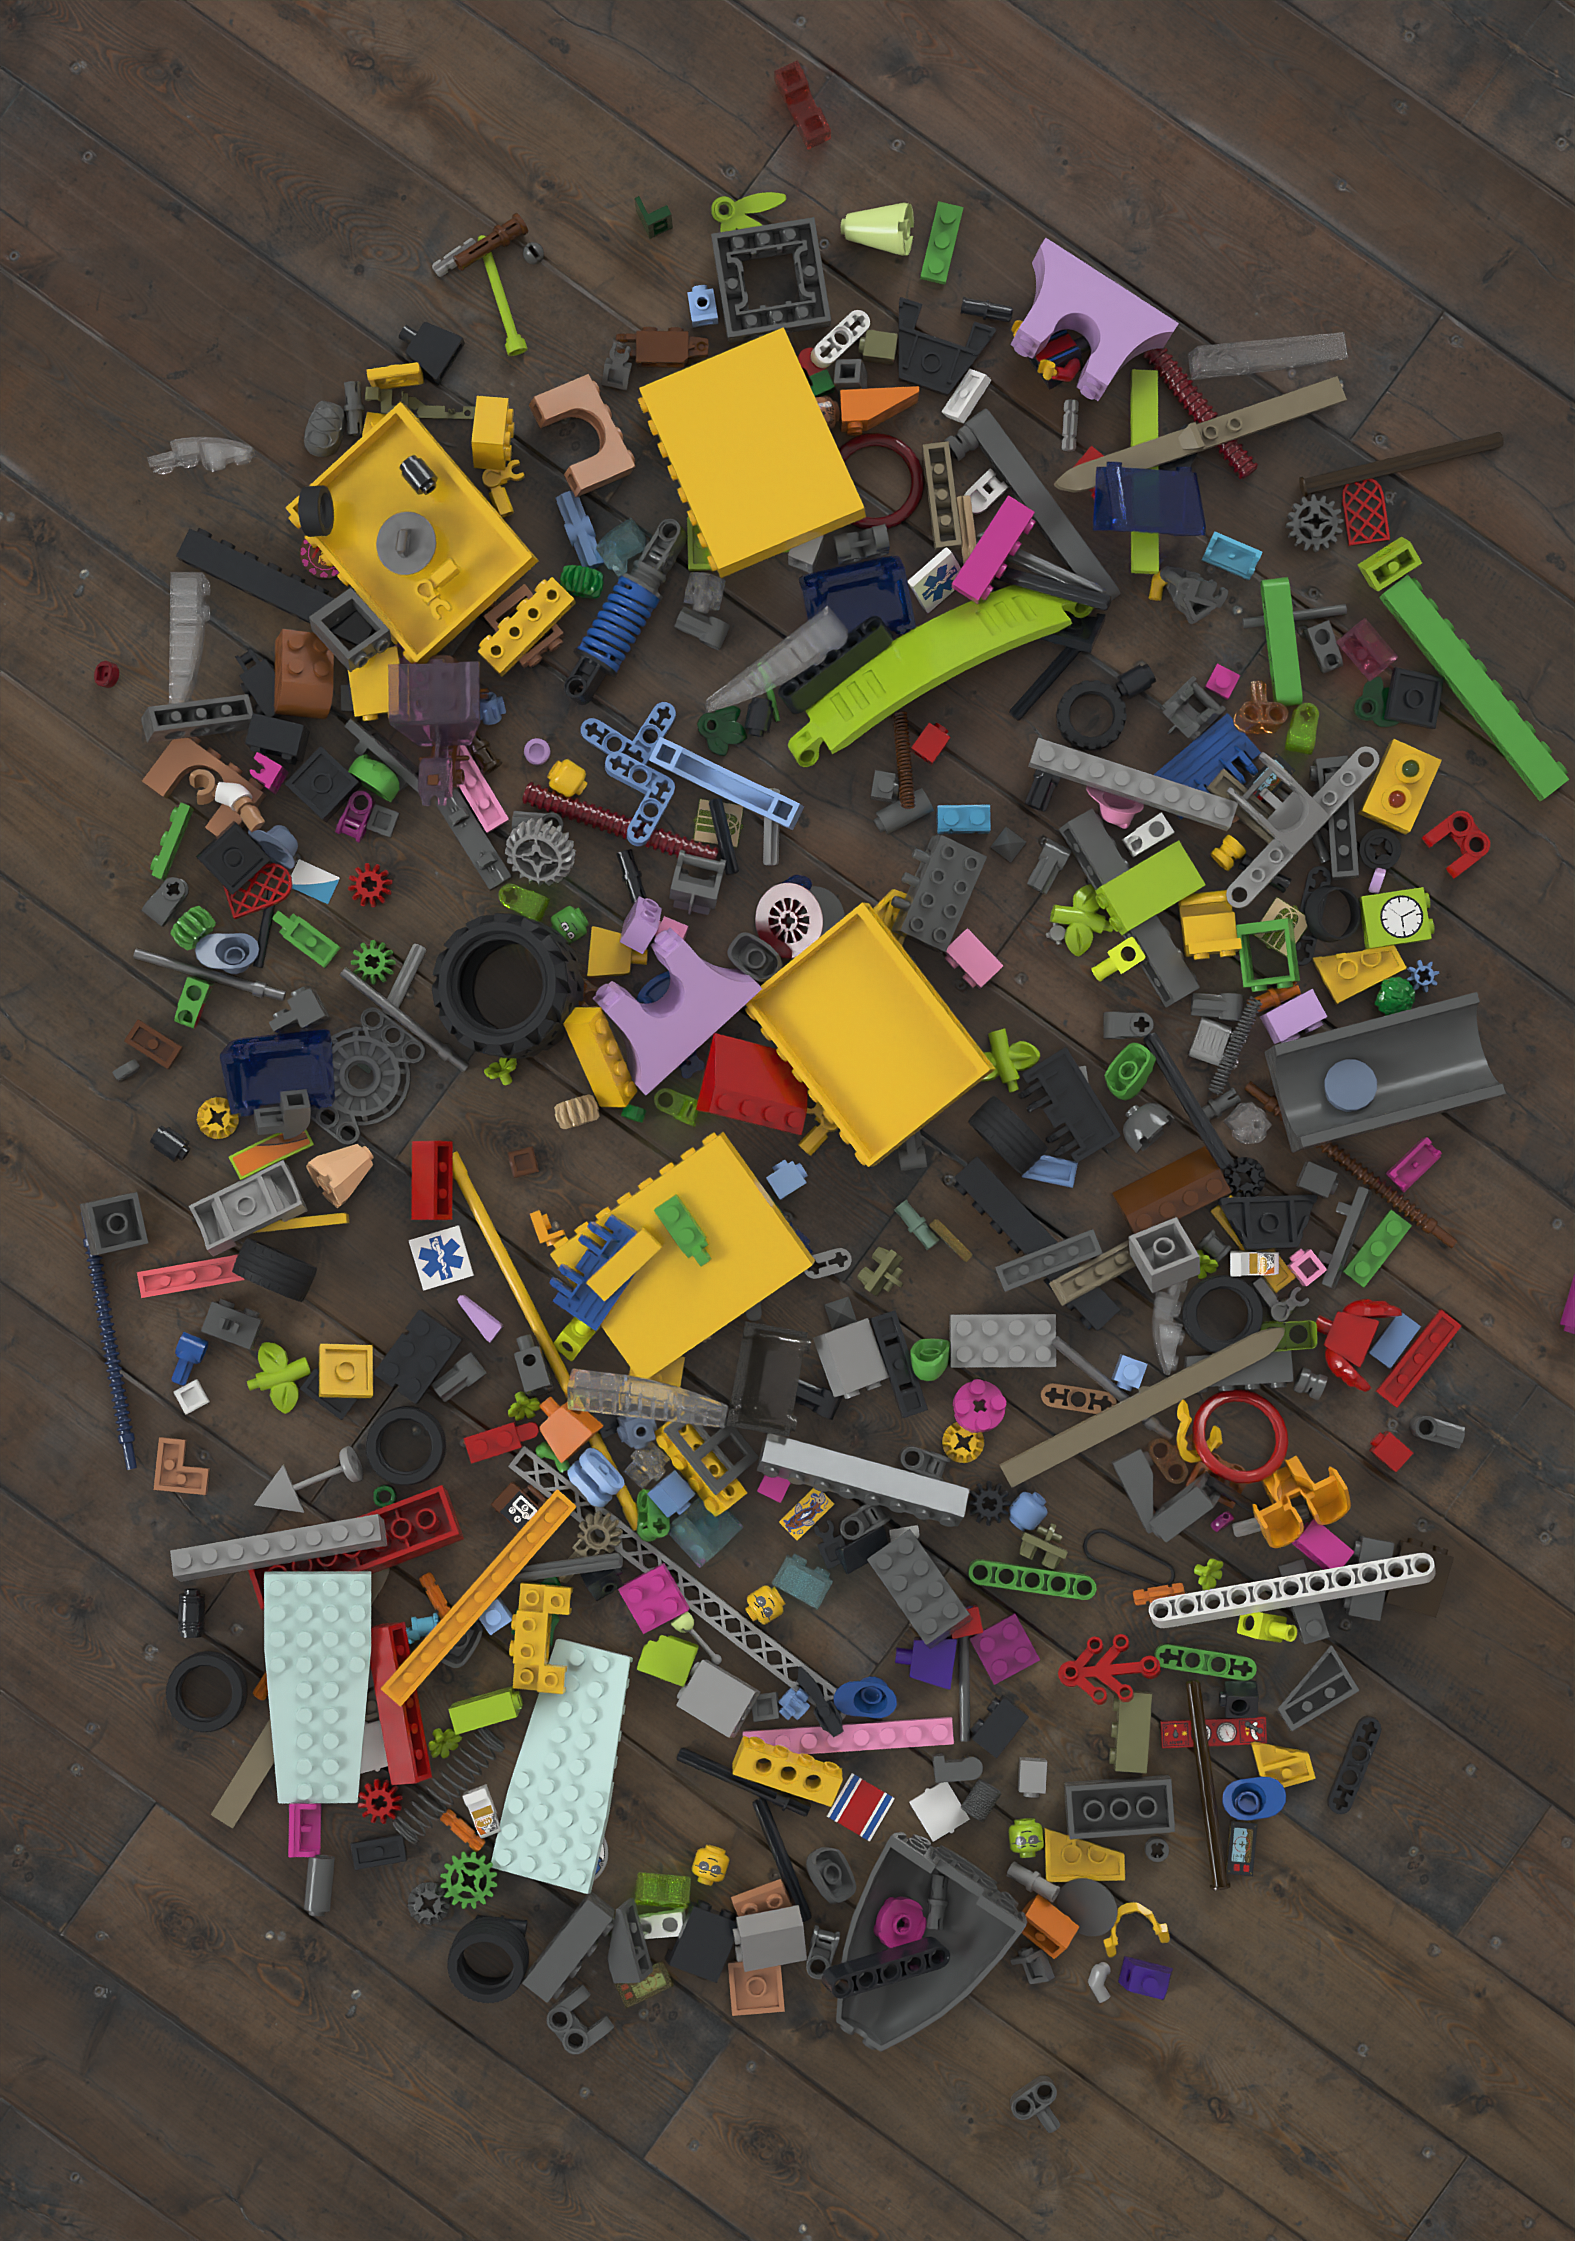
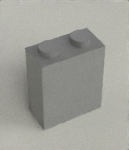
M868 1318L813 1338L834 1397L844 1395L845 1399L860 1394V1388L866 1387L867 1391L882 1386L881 1380L889 1378Z
M709 1660L697 1662L690 1672V1676H692L688 1685H684L677 1695L679 1701L676 1706L728 1738H735L761 1692Z
M798 1905L736 1917L737 1928L733 1929L735 1945L739 1944V1946H735L737 1962H743L745 1972L807 1960L804 1927Z

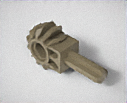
M597 1511L595 1516L591 1513L585 1517L586 1521H581L579 1524L581 1529L577 1534L579 1539L572 1547L575 1551L568 1559L598 1554L603 1555L605 1551L612 1553L615 1550L614 1546H619L621 1543L619 1536L623 1533V1529L615 1528L619 1524V1520L611 1521V1513H607L603 1517L601 1511ZM595 1529L602 1530L605 1538L597 1536ZM575 1574L559 1576L557 1578L560 1582L568 1583Z

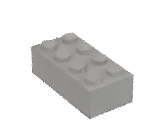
M949 1314L951 1368L1056 1367V1348L1051 1344L1056 1337V1314Z

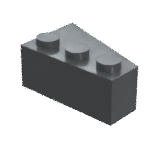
M1332 1645L1277 1708L1290 1732L1360 1691Z

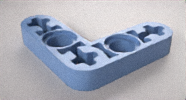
M661 702L657 704L633 741L595 718H589L582 723L581 734L588 743L608 755L613 753V751L608 749L607 742L610 738L617 737L621 740L622 747L616 752L624 753L627 744H629L631 747L628 751L635 755L641 752L642 763L647 765L659 738H664L674 723L676 711L670 703ZM668 708L671 718H665L660 725L665 727L663 731L656 725L650 724L651 720H654L655 723L659 720L660 715L657 713L659 710L664 711ZM598 725L597 731L603 735L605 730L610 732L604 737L602 745L597 743L601 740L600 737L594 734L591 737L587 736V726ZM653 729L657 732L658 738L654 743L649 744L643 740V734L646 730Z
M613 752L607 756L605 761L607 774L645 794L627 829L628 841L632 845L643 846L649 841L671 801L675 784L666 775L621 752ZM621 760V766L627 770L628 765H632L628 777L624 776L626 770L620 767L613 770L611 761ZM639 770L645 772L647 780L643 783L635 782L632 778L634 772ZM667 784L669 793L663 792L659 802L655 799L659 790L657 785ZM654 805L658 809V814L655 817H647L643 812L644 807ZM643 821L646 823L643 830L645 837L640 836L636 839L632 830L637 831Z

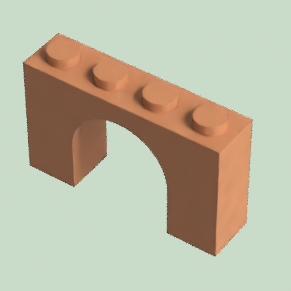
M589 374L534 396L529 407L540 429L562 419L576 417L589 422L598 433L600 439L599 452L588 459L569 466L564 474L575 498L630 475L635 468V458L632 452L626 449L623 443L622 432L618 427H615L611 419L610 408L607 404L603 403L599 387L595 381L591 380Z
M197 737L172 740L142 780V782L161 796L168 799L186 774L195 769L208 768L218 772L224 782L244 786L251 793L252 801L257 808L267 796L261 791L264 786L253 778H250L249 781L240 776L243 771L231 762L228 766L219 760L222 756L211 747L205 750L198 744L201 740ZM222 804L205 828L218 836L233 821L241 828L244 827L245 823L236 811Z

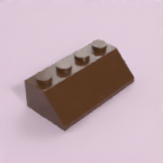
M1204 1146L1113 1192L1112 1195L1132 1234H1136L1175 1217L1180 1219L1231 1193V1190L1220 1168Z

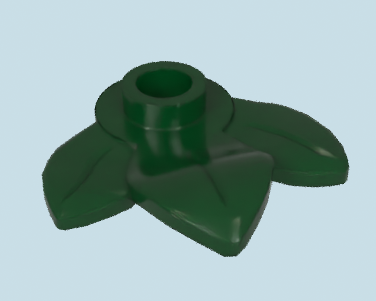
M1380 676L1372 678L1365 683L1362 696L1354 704V712L1363 721L1372 720L1379 727H1391L1399 722L1384 719L1389 687H1383V681ZM1364 703H1368L1371 706L1370 712L1365 713L1362 706Z
M722 705L714 713H705L698 719V732L706 738L708 748L717 755L725 756L728 751V744H738L747 739L745 729L740 723L736 722L741 712V709L737 706ZM708 721L714 723L715 727L713 730L707 728Z

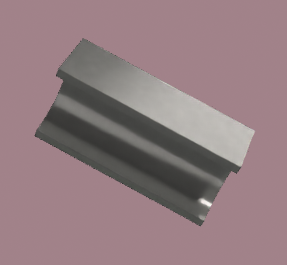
M1477 992L1280 1043L1265 1051L1266 1061L1292 1153L1487 1102L1506 1094L1504 1085L1499 1083L1493 1076L1480 1042L1477 1026V1006L1480 1001ZM1345 1059H1356L1365 1063L1373 1070L1377 1079V1091L1372 1102L1367 1107L1357 1111L1345 1112L1335 1108L1328 1101L1324 1090V1080L1329 1069L1335 1063Z

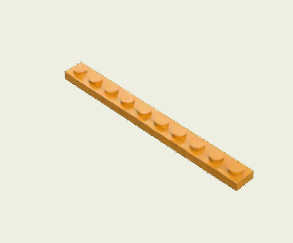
M556 1489L380 1689L401 1707L577 1506Z

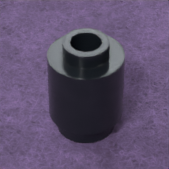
M412 455L400 465L399 469L402 471V477L418 495L423 493L428 495L436 488L438 477L422 458Z
M1139 664L1117 676L1119 682L1115 684L1122 697L1127 696L1131 699L1152 687L1151 684L1156 682V678L1148 664L1143 666Z
M752 698L751 703L748 704L744 729L749 730V735L764 737V733H770L774 711L772 707L773 701L764 698Z
M162 1125L156 1130L150 1140V1143L154 1145V1149L173 1162H176L178 1159L183 1161L191 1149L188 1147L189 1140L170 1127L165 1128Z

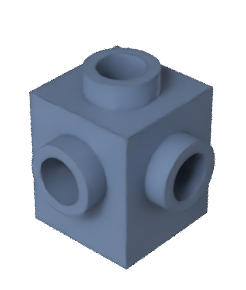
M642 1409L629 1410L623 1416L617 1418L620 1426L617 1427L621 1442H625L631 1448H644L650 1444L649 1441L656 1439L654 1431L657 1430L656 1422L652 1415L649 1416ZM639 1427L642 1428V1431L636 1432Z

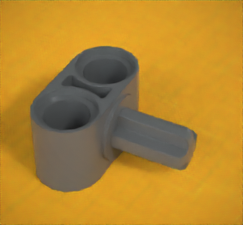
M1045 2075L1038 2076L1011 2096L1010 2106L1016 2118L1027 2120L1036 2115L1048 2133L1056 2131L1061 2126L1059 2120L1048 2106L1057 2096L1055 2084L1050 2077ZM1041 2085H1049L1051 2087V2091L1047 2095H1039L1037 2090ZM1020 2100H1027L1030 2104L1026 2110L1020 2111L1015 2107L1016 2103Z

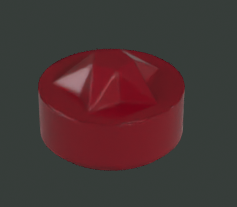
M102 661L95 669L94 680L101 687H113L119 679V668L112 662Z

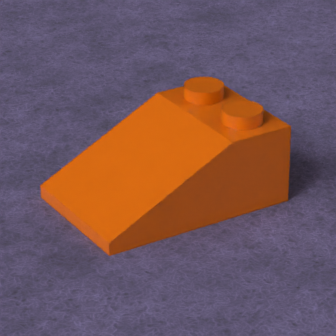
M919 386L840 390L841 432H847V435L850 436L861 435L862 431H868L918 403Z

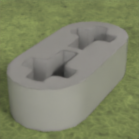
M836 1248L812 1255L817 1263L825 1261L827 1266L820 1268L819 1274L814 1275L813 1271H808L807 1269L804 1272L808 1277L816 1279L844 1271L851 1265V1255L843 1248ZM840 1252L842 1256H847L843 1267H839L838 1264L829 1265L828 1260L836 1258L835 1253Z

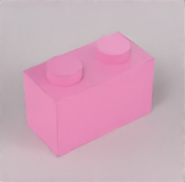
M968 928L944 952L947 955L944 958L953 969L959 967L965 973L962 978L972 988L977 986L980 989L1003 967L998 959Z

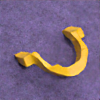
M1183 1399L1177 1410V1417L1181 1421L1177 1432V1445L1183 1460L1194 1463L1201 1461V1458L1196 1450H1187L1186 1448L1188 1442L1185 1439V1435L1192 1418L1189 1415L1188 1404ZM1213 1426L1210 1437L1206 1441L1211 1452L1214 1448L1217 1449L1223 1444L1221 1430L1217 1426Z
M1131 1902L1118 1908L1117 1920L1111 1928V1936L1103 1940L1108 1957L1111 1958L1117 1954L1116 1945H1118V1937L1116 1936V1927L1123 1915L1138 1912L1146 1916L1153 1924V1930L1156 1935L1158 1934L1161 1943H1168L1170 1940L1167 1924H1159L1152 1911L1139 1903Z

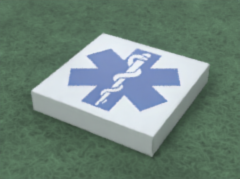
M946 547L907 581L922 608L927 613L931 612L954 591L951 588L952 582L961 568L953 553Z
M459 1225L409 1240L423 1291L474 1276Z

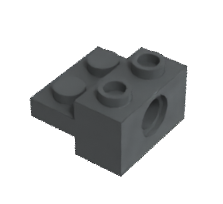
M301 987L292 992V998L287 1000L292 1010L285 1008L272 1015L274 1019L269 1024L273 1031L279 1034L300 1024L301 1028L309 1031L330 1020L331 1017L317 991Z

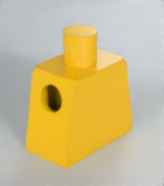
M592 926L587 976L589 978L631 975L632 964L647 965L648 949L641 954L620 942L621 933Z

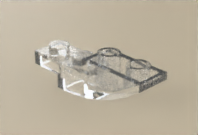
M190 437L170 441L172 451L147 457L149 467L153 472L166 474L172 472L174 467L182 465L183 468L194 467L201 460L206 470L220 471L225 469L227 464L235 462L236 465L247 464L251 462V458L257 456L252 446L238 441L217 437Z
M1188 1279L1169 1286L1167 1293L1157 1291L1155 1295L1152 1315L1153 1343L1161 1372L1170 1375L1171 1370H1176L1179 1356L1175 1355L1177 1345L1182 1346L1185 1336V1330H1181L1183 1324L1173 1322V1318H1178L1182 1303L1178 1302L1180 1291L1185 1292Z

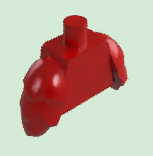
M1360 1299L1346 1305L1342 1312L1338 1311L1334 1321L1319 1315L1316 1321L1317 1332L1327 1335L1324 1346L1327 1348L1325 1358L1332 1373L1336 1377L1341 1378L1349 1387H1356L1364 1392L1372 1389L1369 1383L1350 1363L1358 1368L1362 1367L1380 1324V1321L1370 1318L1402 1316L1401 1309L1388 1304L1386 1301Z

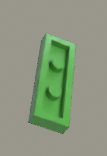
M938 201L920 279L946 284L963 207Z
M180 802L179 807H175L171 813L170 821L172 825L169 832H164L160 845L163 846L159 856L156 855L150 867L153 870L152 876L165 881L194 811L189 805Z
M1389 1210L1344 1268L1343 1273L1364 1288L1412 1225L1394 1211Z

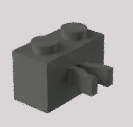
M221 1298L219 1302H212L201 1332L247 1349H254L264 1319L258 1317L260 1313L249 1308L240 1311L234 1308L235 1303Z

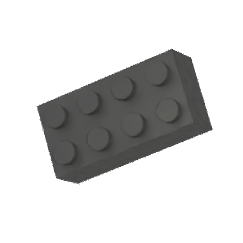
M910 1529L867 1559L930 1649L973 1620L968 1610Z
M1169 1775L1064 1782L1067 1835L1069 1839L1175 1832L1172 1781Z
M592 1891L590 1894H587L526 1972L522 1984L546 2003L551 1998L556 2000L565 1989L566 1978L569 1976L572 1979L580 1970L583 1962L581 1959L584 1955L589 1958L597 1948L598 1937L601 1934L605 1937L614 1926L615 1919L613 1916L615 1909Z

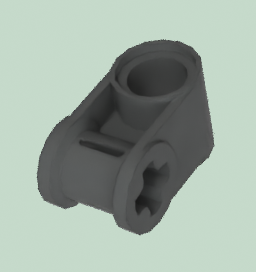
M171 877L166 879L156 893L145 903L142 912L161 927H164L189 893L188 884L180 878ZM172 884H179L178 890L181 891L179 895H171L173 890L170 888V886Z
M1104 1012L1103 1039L1146 1037L1153 1029V1019L1146 1013ZM1140 1018L1143 1019L1144 1023H1148V1027H1145L1143 1032H1139V1028L1134 1027V1024L1138 1023Z
M913 1445L905 1446L899 1453L900 1463L905 1468L922 1476L940 1481L944 1480L942 1475L947 1463L951 1462L949 1457ZM916 1451L918 1453V1460L915 1464L909 1465L905 1462L907 1452Z
M864 1503L840 1521L839 1530L845 1538L855 1540L869 1531L884 1525L890 1520V1517L885 1516L879 1505L872 1506ZM870 1509L873 1510V1512L875 1513L877 1519H875V1517L873 1516V1514H872V1512H871ZM850 1520L858 1523V1531L853 1535L846 1534L844 1530L846 1522Z
M817 1925L814 1926L806 1960V1970L810 1977L822 1979L823 1972L831 1967L833 1955H835L840 1938L839 1931L833 1933L819 1929ZM816 1959H820L825 1963V1968L821 1972H814L810 1968L811 1963Z

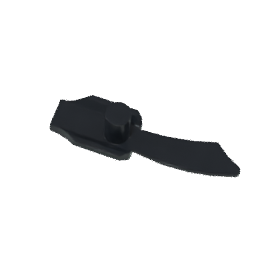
M799 1666L797 1682L807 1691L817 1705L813 1713L822 1729L829 1732L834 1738L844 1732L842 1726L843 1718L834 1702L830 1700L825 1701L815 1680L804 1668Z

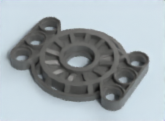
M374 1007L363 1011L361 1015L363 1027L342 1030L331 1036L321 1046L312 1066L311 1082L313 1090L307 1089V1093L312 1094L315 1098V1103L311 1107L310 1119L345 1145L355 1144L360 1139L361 1131L359 1126L379 1123L393 1115L400 1108L407 1097L410 1087L411 1071L409 1063H419L426 1055L425 1046L381 1010ZM370 1012L379 1014L380 1022L377 1026L370 1027L367 1025L366 1016ZM391 1028L398 1029L401 1034L399 1041L395 1043H390L386 1039V1033ZM359 1031H364L365 1036H359ZM353 1032V1037L345 1038L340 1042L337 1040L342 1035ZM333 1043L334 1046L327 1052L325 1057H322L321 1055L324 1050ZM412 1044L418 1045L421 1049V1054L416 1059H410L406 1054L408 1046ZM320 1061L322 1062L320 1078L316 1079V1069ZM399 1062L404 1063L405 1069L400 1068ZM357 1064L368 1065L374 1074L373 1082L365 1089L353 1087L348 1078L351 1068ZM406 1074V1084L402 1092L399 1090L401 1075ZM317 1084H321L322 1090H318ZM397 1095L401 1096L398 1103L389 1110L387 1107L394 1101ZM332 1110L335 1113V1120L332 1124L326 1125L322 1122L321 1114L323 1111ZM381 1111L385 1113V1115L379 1117L378 1119L369 1121L368 1116L377 1114ZM356 1116L362 1117L363 1122L357 1121ZM345 1126H352L355 1129L356 1135L354 1139L346 1141L342 1138L341 1131Z

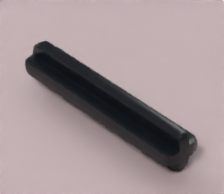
M721 798L709 801V808L721 858L726 860L724 871L726 875L736 874L739 872L723 801Z

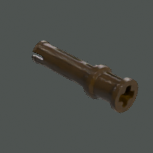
M450 703L444 707L445 711H450ZM463 710L460 714V734L469 746L470 755L476 759L482 768V775H487L496 770L502 764V761L495 757L489 747V741L481 737Z

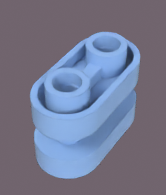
M594 1448L586 1449L580 1456L579 1461H575L568 1469L570 1482L583 1493L587 1501L593 1506H606L612 1499V1495L617 1494L624 1486V1479L600 1451Z

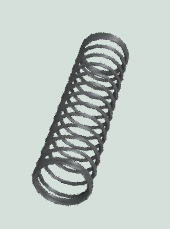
M486 1727L478 1729L480 1734L489 1743L478 1733L474 1734L487 1746L494 1758L486 1755L470 1740H467L481 1755L487 1765L481 1764L465 1749L460 1748L472 1760L480 1773L473 1771L456 1755H453V1758L470 1774L472 1781L458 1773L452 1765L446 1763L457 1774L466 1788L457 1785L443 1771L439 1770V1773L453 1785L459 1796L449 1792L435 1778H432L433 1782L447 1794L451 1803L441 1799L429 1786H425L438 1799L445 1811L438 1809L421 1793H418V1796L433 1809L437 1819L424 1812L416 1802L411 1801L412 1805L424 1814L430 1826L420 1822L408 1809L404 1808V1811L421 1827L423 1834L411 1828L400 1816H397V1819L392 1821L395 1829L410 1843L417 1845L419 1843L417 1835H426L424 1827H433L430 1819L439 1821L438 1812H447L444 1804L454 1805L451 1796L460 1798L459 1789L468 1790L465 1781L469 1783L475 1782L472 1773L482 1775L479 1765L485 1768L489 1767L486 1758L490 1760L496 1759L493 1750L500 1753L505 1750L504 1744Z

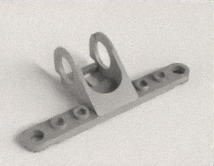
M1367 746L1359 748L1313 798L1286 770L1264 752L1259 755V759L1269 768L1241 797L1233 788H1228L1226 793L1274 837L1268 846L1228 887L1226 897L1231 906L1240 909L1247 907L1377 769L1379 755L1375 749ZM1363 753H1368L1374 758V762L1370 767H1362L1359 764L1358 759ZM1274 773L1293 792L1282 803L1265 787L1259 794L1275 809L1272 815L1266 819L1247 800ZM1236 888H1243L1247 892V898L1243 902H1236L1232 898V892Z

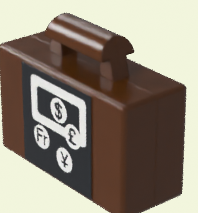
M512 1481L492 1502L491 1506L514 1528L520 1531L544 1504L546 1498L534 1486L529 1485L525 1489H521ZM527 1492H532L540 1502L536 1503Z

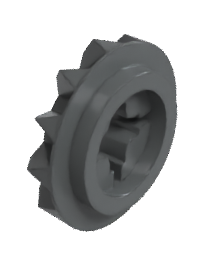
M425 1882L416 1886L408 1898L407 1907L411 1917L417 1920L419 1924L432 1925L440 1922L447 1915L450 1907L449 1897L446 1898L444 1896L446 1890L433 1882ZM422 1895L428 1900L438 1898L433 1904L434 1912L429 1908L420 1911L424 1904Z

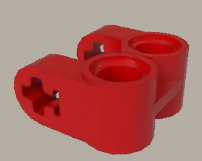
M1457 811L1451 814L1422 837L1429 848L1446 835L1452 838L1460 847L1462 856L1445 868L1453 879L1482 858L1490 848L1488 836L1481 832L1474 823L1472 816L1465 811ZM1458 818L1464 822V831L1460 832L1454 828V819ZM1471 839H1476L1480 842L1481 849L1479 852H1474L1470 849L1469 842Z

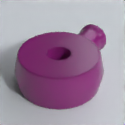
M1226 1511L1210 1525L1218 1533L1231 1524L1235 1518L1232 1513Z

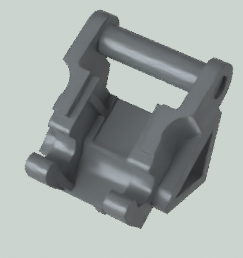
M1165 566L1160 572L1161 579L1168 583L1167 589L1176 608L1185 614L1190 624H1194L1206 617L1216 607L1221 608L1227 598L1228 590L1224 587H1221L1218 595L1213 597L1217 582L1213 579L1206 581L1199 573L1172 566Z
M1194 676L1161 707L1163 713L1175 724L1167 733L1170 734L1178 727L1192 741L1196 740L1226 710L1223 705L1220 707L1195 682L1197 679ZM1193 694L1207 710L1198 713L1188 703L1191 695Z
M680 850L670 888L669 899L674 900L673 907L688 910V915H691L692 911L709 915L711 908H716L726 860L716 861L686 854L684 850ZM683 864L717 871L718 874L717 876H709L708 880L688 876L689 871L683 868Z

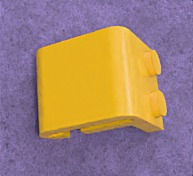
M1227 890L1194 893L1178 902L1185 957L1194 956V960L1208 959L1211 954L1229 957L1235 956L1236 952L1242 949L1241 938H1237L1235 913L1232 912V906L1226 897Z

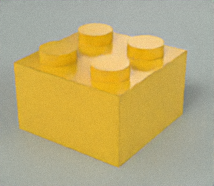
M477 396L471 441L474 468L505 470L506 461H511L512 445H510L511 438L514 437L515 423L513 422L514 410L509 409L508 398Z

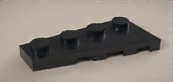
M1097 613L1096 617L1086 616L1083 618L1067 614L1072 622L1071 625L1056 633L1039 638L1054 644L1091 653L1104 625L1106 614Z

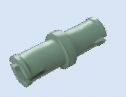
M905 1200L894 1209L909 1227L907 1230L910 1234L913 1232L925 1246L926 1250H929L940 1240L925 1223L927 1220L917 1214L908 1203V1200Z

